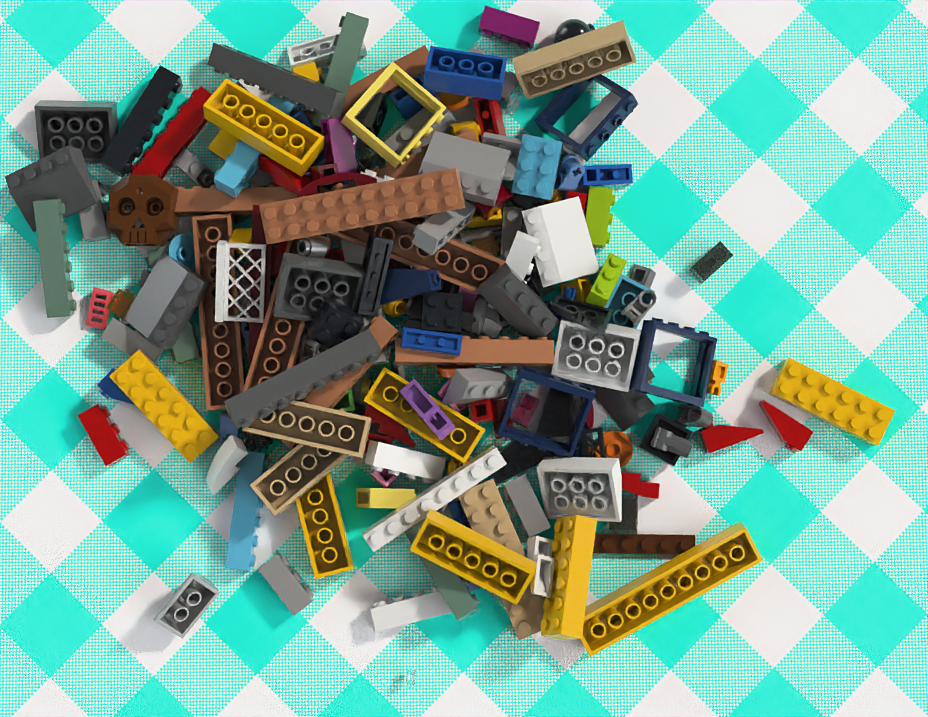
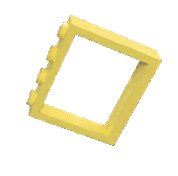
M392 61L345 114L341 123L396 168L399 163L404 165L410 158L408 153L411 149L414 152L422 143L420 139L423 136L425 138L429 136L433 131L431 126L434 123L437 125L445 117L442 113L447 107ZM390 78L433 114L399 155L355 119Z

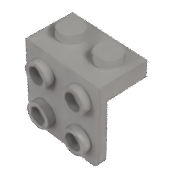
M484 132L482 137L483 144L511 151L503 180H513L522 139Z

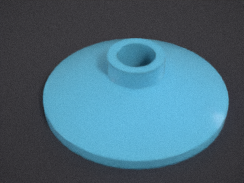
M187 234L175 236L169 243L168 255L192 271L196 270L193 237Z

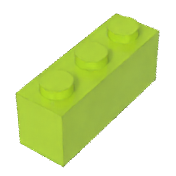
M589 186L585 220L593 247L604 249L606 244L610 242L611 232H607L608 225H612L613 214L610 213V207L614 206L615 195L612 194L613 189Z
M609 253L585 303L605 307L627 263L626 260Z

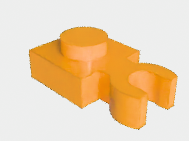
M713 360L707 393L720 395V384L725 383L729 364Z

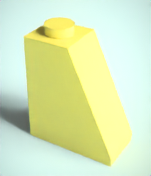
M357 488L356 507L399 508L416 497L414 489Z

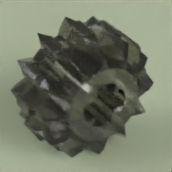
M243 430L241 432V440L245 447L250 448L251 451L258 449L260 452L262 448L268 449V446L273 444L274 438L248 433Z

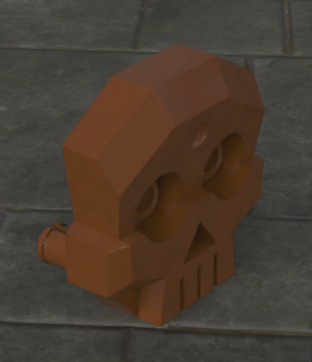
M157 175L126 176L109 188L111 210L107 212V228L117 236L124 246H163L166 242H170L177 232L178 215L174 214L179 190ZM127 206H131V210L127 212ZM156 206H159V210L155 212L154 208ZM142 223H143L146 228H139V227H140V226L142 225Z

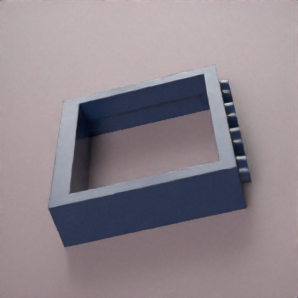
M599 74L587 80L563 87L534 121L543 133L556 141L564 142L563 146L588 162L604 142L610 138L612 133L622 125L629 114L634 111L638 102L633 93L604 75ZM595 81L622 99L583 143L579 144L553 127V125L586 88Z
M652 317V320H643L629 389L687 405L704 407L718 338L709 336V333L705 331L697 333L695 328L684 326L680 328L678 323H663V319ZM656 330L700 342L690 395L645 383Z
M519 364L496 428L497 435L505 438L507 441L511 439L516 440L523 446H535L543 452H548V450L555 452L560 457H572L596 394L594 387ZM522 379L583 397L567 444L506 426Z

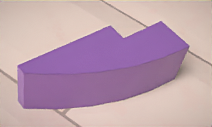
M415 379L399 391L440 440L444 439L456 428Z

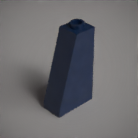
M388 267L379 306L442 289L440 284L441 278L437 269Z

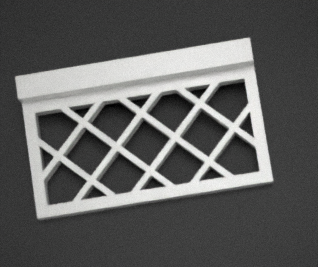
M218 241L215 322H264L266 244ZM230 248H239L243 255L235 260L230 255ZM252 249H262L261 257L256 262L248 254ZM244 256L253 263L246 271L238 264ZM234 265L242 272L236 280L229 274V270ZM254 266L261 272V276L256 281L248 274ZM244 275L252 282L246 290L238 283ZM234 284L242 292L235 299L229 294V289ZM254 285L260 291V296L255 300L247 293ZM243 295L252 302L245 309L237 302ZM233 304L242 311L237 316H228V308ZM255 305L260 311L259 317H251L246 311Z

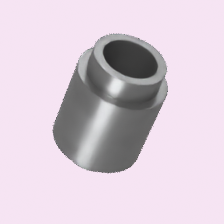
M305 237L299 240L297 250L300 255L307 257H324L328 251V244L322 237Z

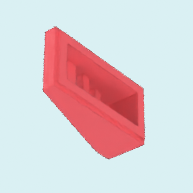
M93 287L86 326L102 330L106 329L115 295L114 292ZM99 295L106 296V300L99 299ZM97 302L105 304V307H99L96 304ZM95 310L104 312L103 316L94 314ZM93 317L102 319V323L92 321Z

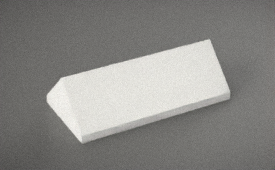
M340 32L287 47L291 68L315 62L317 68L330 66L327 64L330 53L334 54L336 46H333L336 34L340 35ZM364 41L359 57L368 55Z

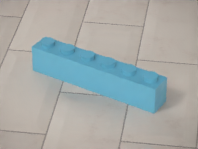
M271 96L267 103L290 117L298 112L297 105L290 103V99L287 97L281 99ZM239 140L233 153L226 157L223 167L218 169L214 175L216 189L236 199L259 167V155L263 153Z
M248 451V454L239 463L240 470L237 477L225 568L250 571L251 567L255 566L256 555H253L254 547L257 548L259 536H256V530L261 525V516L258 515L259 508H263L264 502L251 488L250 484L264 474L265 469L268 470L269 458H266L267 454Z

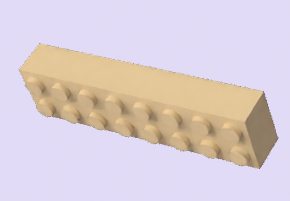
M494 479L474 486L458 496L472 530L526 557ZM529 584L517 605L501 597L519 640L541 631L540 625L543 620V604L545 599L543 596L531 594Z

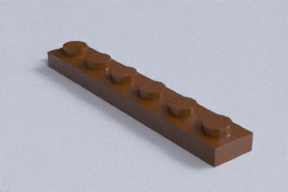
M595 533L593 553L680 555L695 546V535Z

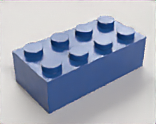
M430 46L424 72L423 88L500 101L507 58Z

